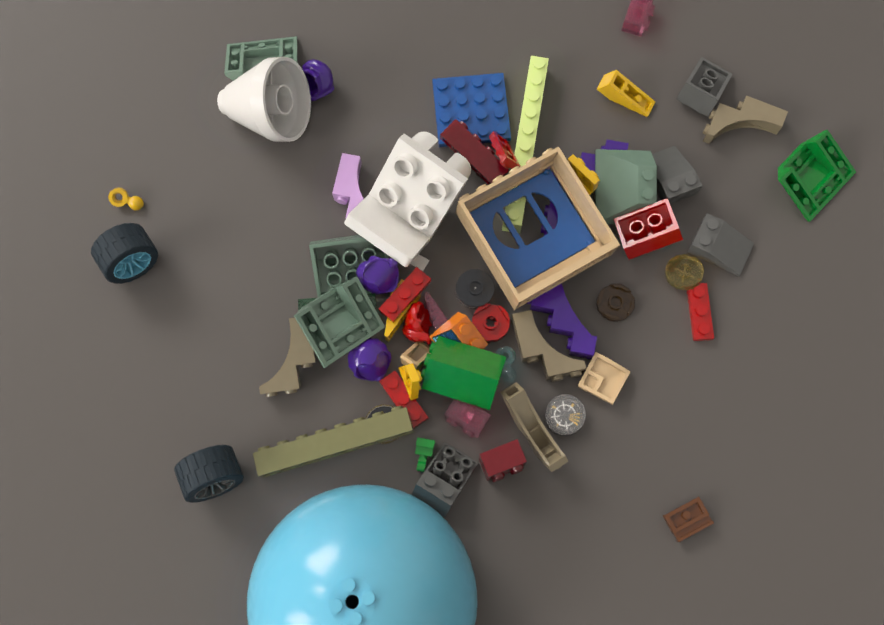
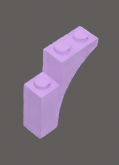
M342 153L332 195L334 201L339 204L349 203L345 217L347 218L348 214L364 199L359 189V175L362 163L360 156Z

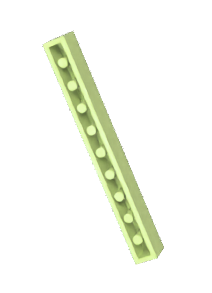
M531 56L515 148V156L520 167L526 165V162L533 158L549 58ZM525 197L505 207V213L518 233L521 232ZM503 222L502 231L509 232L508 228Z

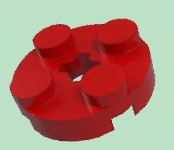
M487 303L476 309L472 323L485 341L490 343L505 337L510 327V317L502 306ZM487 319L496 321L494 327L486 325Z

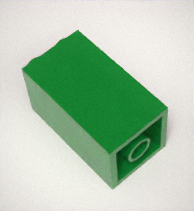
M438 336L436 343L432 342L429 350L430 354L427 353L424 361L426 367L421 374L423 380L422 389L490 410L506 356Z

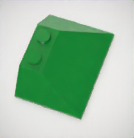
M824 130L801 143L778 167V180L806 220L810 222L856 171L830 132Z

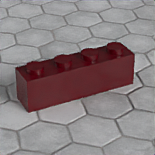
M455 119L440 134V139L454 153L464 156L470 163L471 169L488 185L493 183L496 177L500 175L504 177L508 174L509 169L504 168L500 164L501 160L494 156L495 152L489 146L485 147L478 135L475 133L472 135L468 131V126L463 121L459 122Z

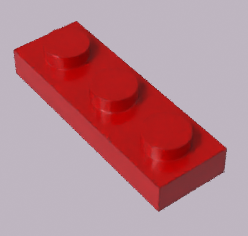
M493 131L489 138L492 142L491 146L496 150L495 154L501 160L500 164L506 169H513L516 166L520 167L508 141Z
M416 267L378 309L379 312L394 323L431 282V278Z
M699 283L695 287L687 289L693 341L713 340L714 332L707 283Z
M393 371L379 381L396 407H407L414 429L429 419L417 400H410L404 382L396 371Z

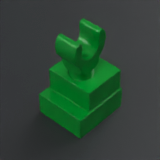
M417 437L415 454L419 455L417 471L425 472L427 457L432 458L435 440Z

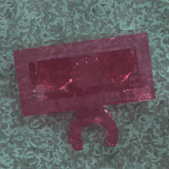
M631 0L621 31L642 37L643 31L648 30L651 21L648 20V16H652L655 5H652L653 0Z
M456 399L453 400L445 413L448 424L455 428L457 425L463 428V433L471 438L474 436L478 438L491 417L490 414L479 407Z

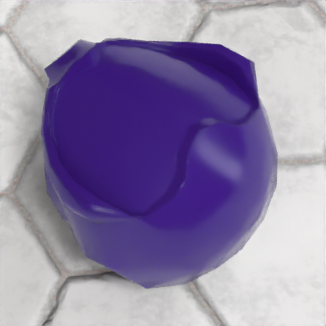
M311 59L302 65V70L307 78L310 89L311 102L332 93L334 90L333 74L327 64Z
M370 256L368 261L359 264L356 274L366 291L379 295L394 292L398 286V263L393 258Z
M368 338L348 353L349 368L354 373V376L369 381L382 380L387 373L392 359L386 344L377 338Z

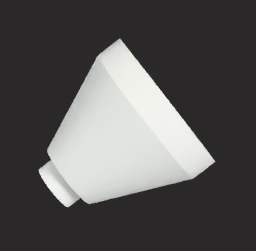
M289 57L264 59L229 83L225 89L219 92L217 99L218 107L224 115L274 142L297 140L304 133L310 118L311 95L307 78L299 64Z

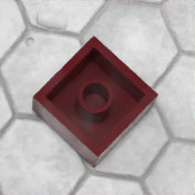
M518 439L479 454V462L487 481L492 480L493 483L504 479L505 474L509 472L511 475L523 471L522 469H524L527 463Z

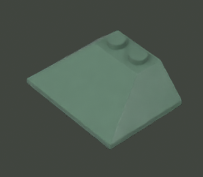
M297 36L227 44L225 76L234 81L264 59L271 57H289L298 63Z
M595 150V173L600 179L595 190V205L607 224L615 225L614 218L657 202V166L651 151Z
M354 277L332 288L303 306L294 315L323 368L385 328L358 277Z

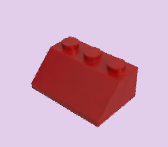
M668 198L614 218L623 249L629 260L683 240Z

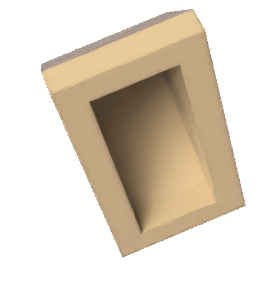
M422 341L415 342L401 355V363L403 365L413 363L415 369L420 371L424 366L427 353L430 354V347Z

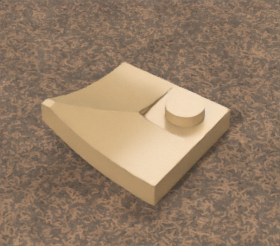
M595 352L578 387L613 405L630 375V371Z

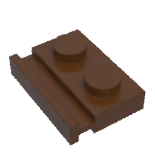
M700 497L663 515L677 542L714 524Z

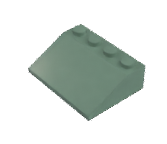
M360 235L311 241L309 248L317 297L357 277L356 271L359 264L368 261L370 256L389 258V255Z

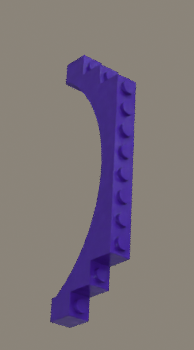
M607 139L605 146L601 145L600 149L628 150L629 143ZM582 152L580 158L584 161L585 166L590 171L595 172V154ZM550 201L549 205H545L544 216H547L552 229H555L558 216L555 206ZM542 225L540 233H543V236H545L547 232ZM562 283L527 303L531 304L530 310L552 314L548 316L547 326H550L549 333L570 336L566 349H569V355L586 359L593 358L597 336H592L573 312L566 298Z

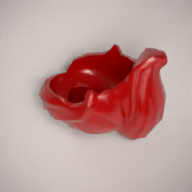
M421 301L414 302L407 310L402 332L410 341H425L427 344H431L432 340L429 337L428 331L429 327L433 324L430 322L429 311L424 308V304Z

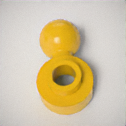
M120 187L114 188L108 196L109 202L116 207L128 204L132 210L137 211L144 205L141 197H129L127 191ZM116 194H121L122 200L117 199Z

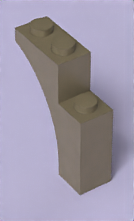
M746 96L743 102L739 101L736 109L719 103L716 109L713 108L709 115L711 122L710 124L707 123L702 134H705L703 142L710 144L719 135L740 128H755L777 135L784 124L788 111Z
M532 310L512 314L511 319L522 362L527 361L528 364L538 362L541 358L546 380L552 379V382L563 380V377L569 375L571 378L582 375L586 370L585 361L567 357L552 348L538 331Z
M295 317L289 318L291 338L285 362L273 378L259 386L260 394H266V397L278 395L277 392L285 391V394L296 393L297 389L301 387L298 365H301V368L311 367L317 361V356Z
M516 382L501 391L500 394L517 428L526 436L534 454L551 472L568 462L566 455L545 428L525 390Z

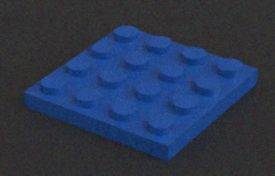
M504 73L432 79L439 147H448L440 139V134L455 119L459 122L463 121L468 126V131L472 135L475 133L480 137L482 144L492 143L489 136L493 131L507 141H511Z

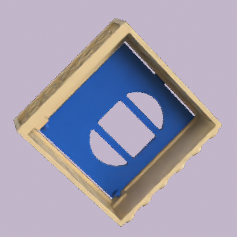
M559 147L555 149L549 148L539 158L533 157L526 162V165L522 167L516 166L511 169L506 176L500 175L493 180V183L481 185L473 194L467 193L459 198L460 201L457 204L456 214L514 310L611 256L620 246ZM531 193L543 195L553 203L558 216L555 229H552ZM522 197L527 199L547 232V235L529 245L524 244L503 209ZM496 213L502 218L519 249L507 247L497 239L493 230V218Z

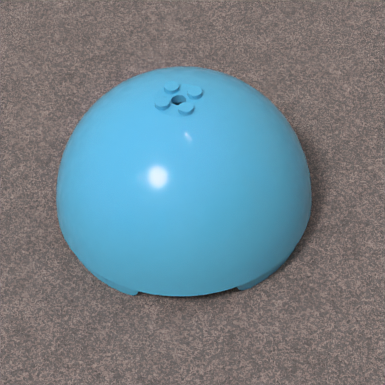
M350 485L328 490L308 499L287 514L263 544L253 566L247 593L248 625H475L477 616L475 574L467 551L457 533L436 510L425 502L398 489L379 485ZM350 595H356L359 599V604L355 609H350L346 605V599Z

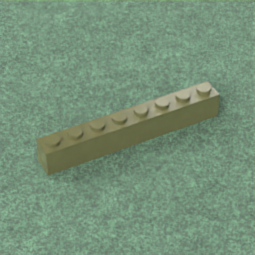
M397 406L392 408L391 412L385 414L383 411L372 414L371 418L365 419V417L354 419L353 423L348 425L340 423L335 425L334 429L328 431L327 429H320L311 436L304 434L297 436L296 440L291 442L289 440L280 441L277 443V446L271 448L270 446L260 447L258 452L253 453L258 477L265 478L415 432L407 407Z

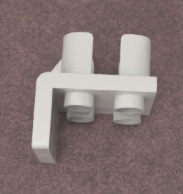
M419 132L412 138L406 134L399 137L369 195L348 214L344 222L346 226L404 267H408L432 239L471 174L470 163L461 154L455 153L445 163L431 153L430 150L436 145L438 139L428 132Z

